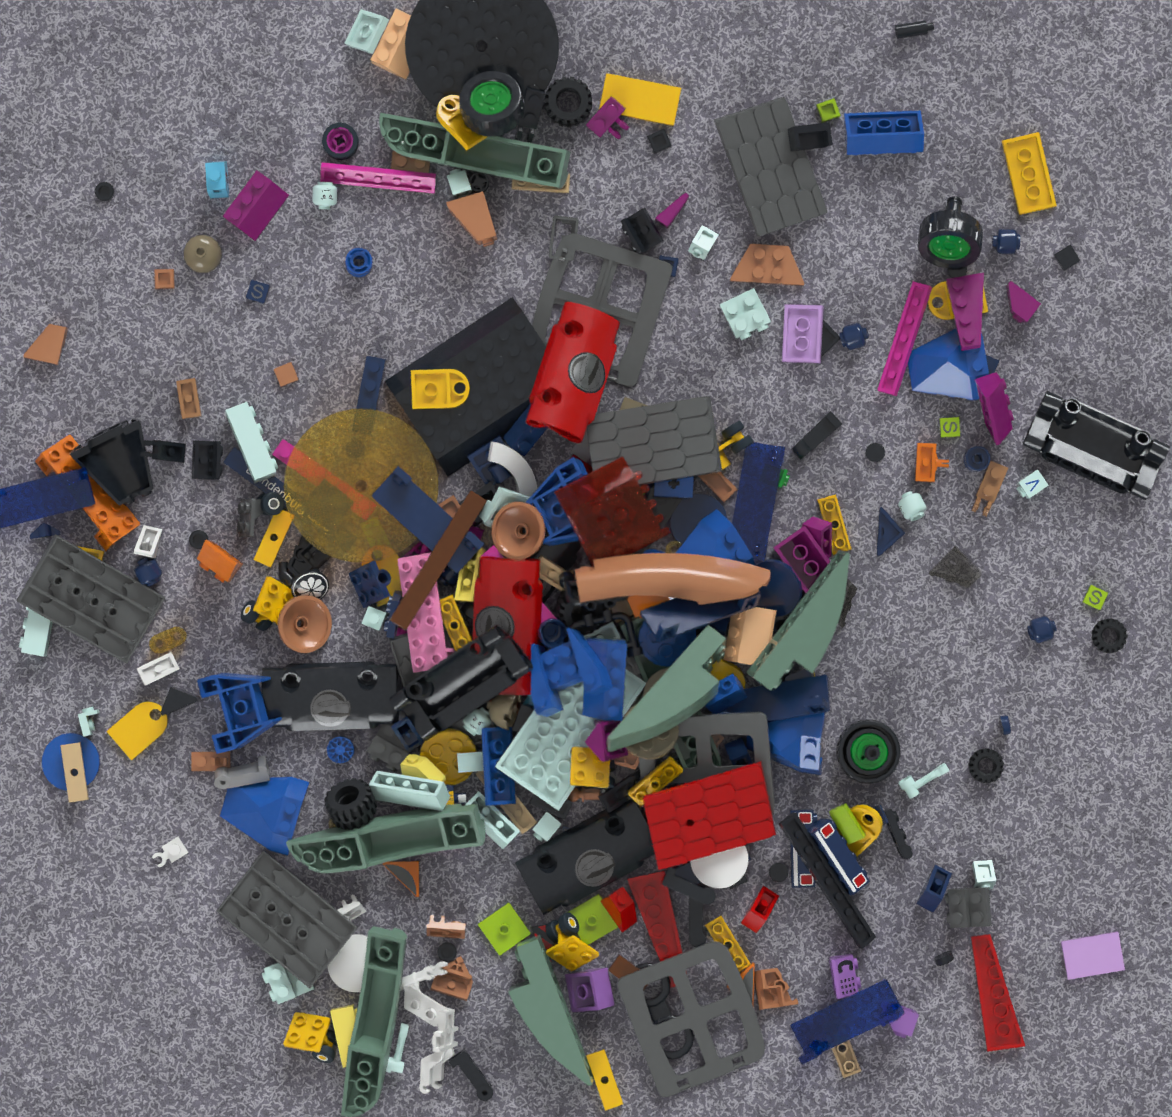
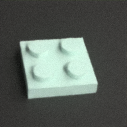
M361 9L344 44L373 54L389 19Z

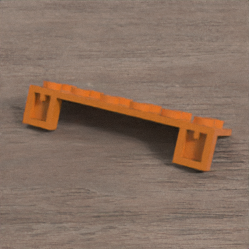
M68 435L42 452L35 462L46 476L50 475L53 471L99 528L94 537L102 548L107 551L119 539L137 528L140 522L125 504L119 506L71 457L70 452L79 444L71 435Z

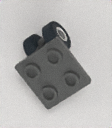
M269 492L267 494H260L257 499H241L238 503L240 522L237 523V533H239V537H254V521L261 514L277 515L281 513L284 509L283 497L276 492Z

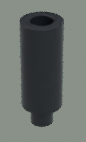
M925 20L895 25L897 39L925 35L928 31L934 30L933 22L926 23Z

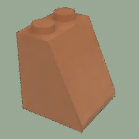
M483 191L446 202L449 212L478 245L483 244V247L494 244L497 236Z

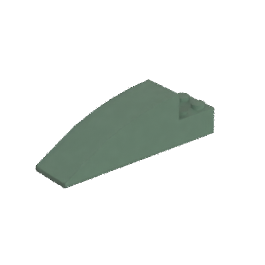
M838 550L746 672L762 686L769 690L776 689L782 681L780 678L783 674L788 673L792 669L793 661L811 673L815 671L831 642L840 618L846 593L849 553Z
M707 625L608 736L607 750L611 752L652 739L682 723L718 694L719 680L712 676L710 672L713 669L712 665L716 661L720 662L725 656L726 638Z
M538 935L519 942L515 955L518 962L521 961L523 964L521 971L526 981L511 986L508 991L517 1011L530 1031L554 1059L588 1086L593 1085L594 1077L554 969L549 957L546 955V949L541 936Z

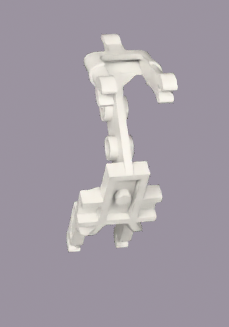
M445 961L437 963L436 966H427L422 971L413 972L411 975L402 977L401 991L405 990L404 1008L429 1024L438 1027V1031L434 1032L432 1037L433 1052L435 1053L421 1059L419 1089L424 1094L430 1092V1089H427L426 1086L432 1085L435 1089L442 1087L437 1081L444 1079V1064L454 1056L453 1047L458 1046V1042L453 1041L454 1032L458 1031V1026H454L455 1009L444 1007L421 993L419 989L420 981L431 980L437 975L442 976L448 973L442 969V967L448 966V963Z

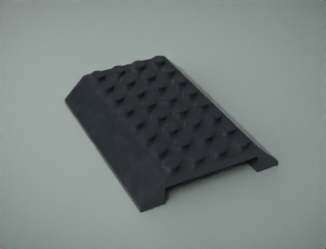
M512 297L385 382L445 474L449 477L470 463L467 456L498 436L505 440L503 438L531 404L529 400L546 346ZM455 369L463 373L467 378L470 392L467 400L462 405L455 408L412 409L411 370ZM457 383L454 387L455 392L458 394L463 393L466 389L463 383Z

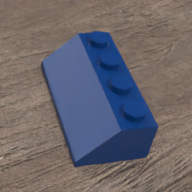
M921 110L844 113L847 155L923 152L924 128Z
M587 638V642L608 670L613 688L599 695L586 693L584 688L582 715L600 720L622 721L627 652L626 640Z

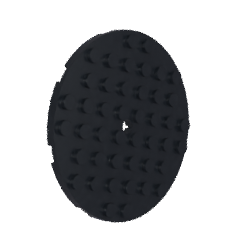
M419 0L409 19L405 38V54L410 74L421 93L436 107L440 100L446 96H459L462 87L470 78L487 71H498L510 75L520 85L523 98L526 88L545 91L555 72L559 53L557 26L552 12L544 0ZM485 41L488 47L484 51H479L476 46L477 43ZM445 104L448 109H453L452 105Z

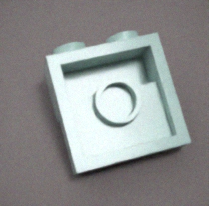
M754 288L720 304L735 339L740 338L744 340L752 336L750 332L754 330L761 332L769 328L768 324L771 323V320Z
M499 487L492 501L487 500L479 517L483 520L482 523L492 528L493 520L503 506L512 502H526L530 496Z
M278 962L265 967V972L262 973L265 983H269L272 990L269 991L273 1002L277 1001V1004L315 989L314 986L309 989Z

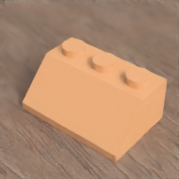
M395 9L370 60L372 64L406 80L410 71L405 54V38L411 15Z
M755 607L731 616L723 660L752 665L772 639L776 610Z

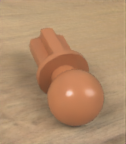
M575 787L567 800L576 802L579 798H582V802L584 800H599L600 789H584L582 787V791H579Z

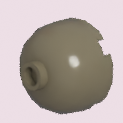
M197 235L191 238L186 243L183 251L187 266L199 273H208L215 270L220 264L222 249L219 243L207 235Z
M498 694L488 701L489 717L496 726L509 730V727L514 725L520 710L517 708V702L521 703V695Z

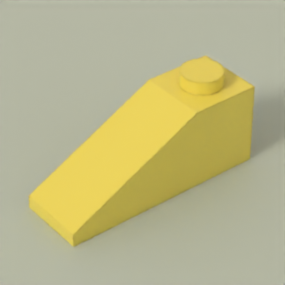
M483 547L459 571L455 601L474 602L475 582L479 577V557L486 552Z
M354 1004L330 1010L343 1068L346 1067L348 1046L350 1045L358 1009L354 1007Z

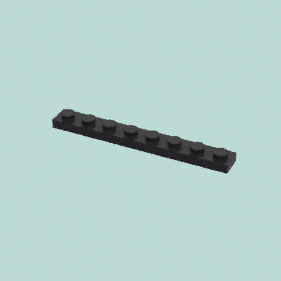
M792 812L779 823V826L858 948L863 949L876 938L875 934L797 813Z

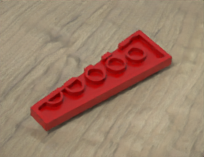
M664 870L627 878L660 961L682 953L669 889L661 884L665 876ZM669 976L670 988L676 987L673 978Z
M991 935L970 936L986 1050L989 1052L1025 1047Z

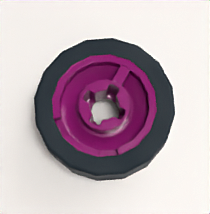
M338 122L326 128L322 136V144L330 157L336 160H345L355 154L358 149L359 139L352 126ZM342 138L344 143L338 145L337 140Z

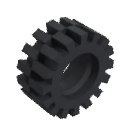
M1116 619L1100 620L1094 626L1091 633L1094 646L1105 653L1118 652L1126 644V638H1128V634H1126L1127 629L1124 628V624ZM1107 628H1111L1116 632L1117 637L1113 643H1106L1102 638V633Z
M979 749L969 759V772L979 782H995L1004 771L1003 758L992 749ZM984 758H989L993 762V769L989 773H983L979 769V762Z

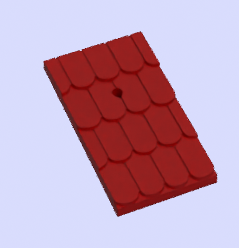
M761 761L643 796L658 870L688 863L691 860L710 856L714 853L744 846L748 843L776 835Z

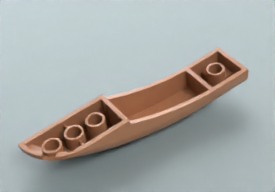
M647 553L594 559V566H584L575 569L580 602L640 595L681 598L698 601V605L751 596L758 593L762 586H767L771 578L770 570L725 558L681 553Z

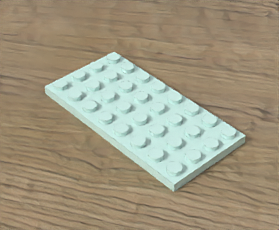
M625 669L622 717H624L646 685V682ZM583 682L558 692L563 706L562 711L545 717L537 715L534 709L495 765L497 769L558 811L575 788L574 785H570L572 747L589 748L585 741L595 728L594 720H599L582 715Z

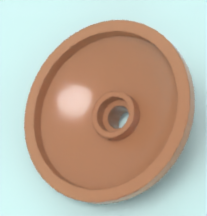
M512 502L503 506L497 512L492 523V539L497 550L505 557L515 560L527 559L540 549L544 541L545 524L543 517L531 504Z
M301 595L292 598L284 605L278 617V632L281 640L288 648L300 653H310L322 647L329 638L332 619L329 609L320 599ZM300 620L301 626L298 627L297 622Z

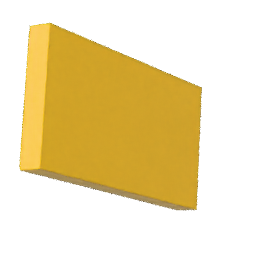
M606 73L599 109L612 96L626 108L620 116L674 126L681 88Z
M1039 132L1002 140L1018 214L1023 215L1056 207Z

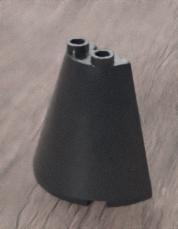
M138 418L132 419V423H128L126 420L115 424L85 440L86 442L83 447L80 444L70 452L71 457L119 506L133 503L135 501L134 497L138 495L142 497L148 496L154 489L148 457L140 456L141 452L146 451V447L141 444L144 437L141 422Z

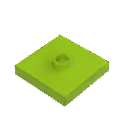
M600 894L568 911L578 920L579 931L577 934L587 945L618 928L601 903L602 898Z
M510 902L478 923V926L499 956L531 934Z

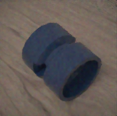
M974 446L965 452L963 463L969 471L979 472L989 465L990 454L986 448Z

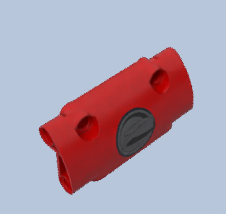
M574 302L564 303L558 324L552 327L530 394L531 406L526 419L528 425L535 428L547 426L571 442L582 443L587 426L595 418L617 349V345L614 343L620 326V322L617 319L589 306Z
M492 556L480 557L479 577L476 579L474 588L473 640L493 626L498 625L516 641L531 661V644L540 645L538 629L541 624L543 585L538 580L540 578L539 559L515 560ZM475 643V650L480 652L479 644ZM531 671L519 678L515 684L500 694L531 695Z

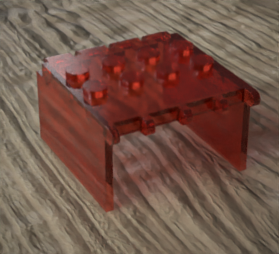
M623 456L554 492L578 539L581 540L580 543L592 566H594V559L630 555L671 532L668 527L661 530L658 523L663 521L664 517L662 514L654 516L651 508L655 507L657 503L654 499L647 502L644 493L649 491L648 485L640 487L637 482L638 479L643 477L641 471L633 474Z

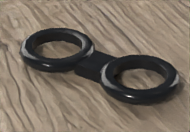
M641 963L636 965V967L643 969L654 963ZM669 976L661 979L663 988L657 997L645 999L654 1025L677 1017L672 1015L666 1002L671 987ZM684 1030L686 1042L682 1048L676 1051L664 1050L667 1059H678L689 1052L694 1041L693 1030Z

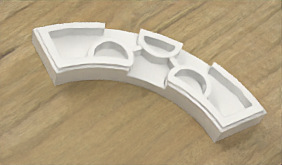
M491 441L488 461L504 466L514 477L517 492L531 497L537 490V483L529 464L515 450L506 445Z

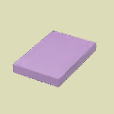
M785 304L782 362L821 363L824 306Z
M1118 932L1061 941L1068 980L1125 970Z

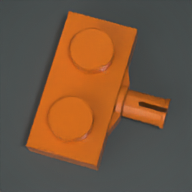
M917 443L915 481L935 482L937 467L949 468V464H942L949 463V460L938 459L936 454L937 444Z

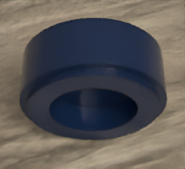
M999 716L1002 734H1010L1011 727L1008 716Z

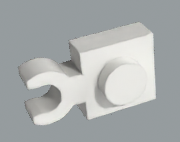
M178 836L162 846L165 852L155 853L152 858L160 856L162 862L157 866L162 867L166 864L167 859H170L171 863L189 852Z

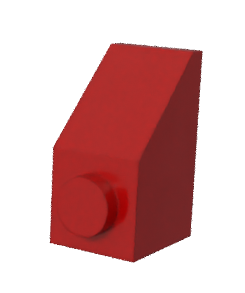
M623 886L601 900V903L621 932H624L637 922L634 901Z
M763 886L745 913L741 924L757 933L768 919L779 895Z

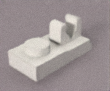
M172 652L137 668L145 686L179 670Z
M351 895L352 903L350 904L342 900L343 908L338 909L350 921L366 912L355 895Z

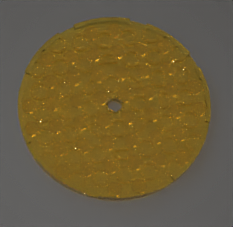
M358 408L331 414L312 425L298 440L289 456L284 476V494L290 517L299 532L310 544L331 557L361 563L391 557L410 546L417 538L372 498V494L399 466L412 478L411 481L434 502H437L438 474L433 456L424 440L411 426L389 413L374 409ZM359 480H364L367 483V487L363 491L356 489V483Z

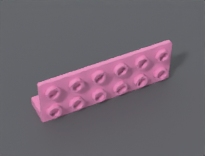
M431 553L398 558L403 597ZM437 582L407 628L412 670L414 673L428 671L455 652L454 648H446Z

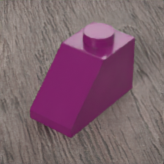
M1010 281L1006 287L1010 313L1013 314L1012 318L1020 324L1022 322L1027 323L1041 303Z
M813 516L804 522L802 527L806 526L823 552L830 558L832 555V523Z

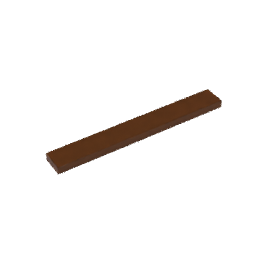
M472 490L469 491L389 621L403 630H407L487 500Z

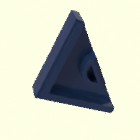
M882 507L879 509L878 557L905 534Z

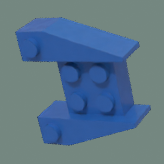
M575 457L559 465L525 502L534 506L543 517L545 527L550 535L543 541V544L547 546L598 537L615 527L607 510L601 507H597L585 515L572 487L589 478V475L582 461Z
M567 628L570 641L549 651H546L544 646L531 644V663L533 665V670H531V698L537 715L548 717L562 711L563 706L558 692L577 683L583 682L585 692L593 695H599L613 688L608 670L578 630Z
M220 673L197 679L201 698L219 694L228 731L212 735L216 754L244 747L282 720L281 717L268 720L259 683L271 680V677Z

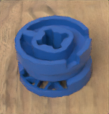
M343 736L333 738L327 746L328 757L335 763L347 762L354 754L352 741Z

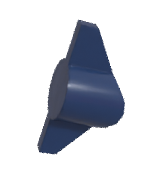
M43 523L30 534V539L50 537L55 534L61 535V532L47 523Z

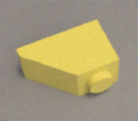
M409 754L400 764L402 775L442 782L446 780V776L427 757Z

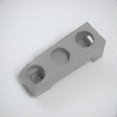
M266 755L259 756L258 762L231 768L219 767L214 772L215 786L219 789H229L270 781V771Z

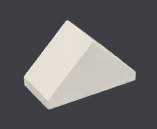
M143 525L134 554L156 558L162 529Z

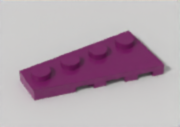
M984 272L946 279L961 351L980 348Z

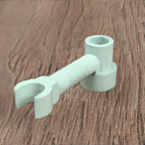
M943 763L916 782L909 775L899 781L898 784L902 790H905L909 799L919 794L917 789L947 773L949 769Z
M401 1023L394 1057H389L386 1070L388 1073H391V1071L403 1072L404 1062L401 1061L409 1024Z

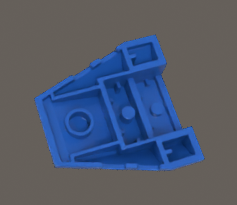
M955 328L912 350L908 361L912 391L946 395L953 398L959 397L966 400H979L975 379L989 375L982 332L980 348L961 351L957 329Z
M717 509L698 522L683 545L675 552L719 557L755 565L752 554L734 525Z
M825 713L768 722L771 760L802 773L821 775L823 758L821 757V741L825 725ZM747 735L746 748L754 752L753 738Z
M270 777V781L227 789L220 817L269 851L288 856L289 849L286 842L294 838L293 834L309 782L294 777Z

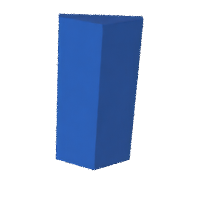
M500 727L481 728L485 806L516 804L515 780L495 767L513 740L512 727H509V730Z

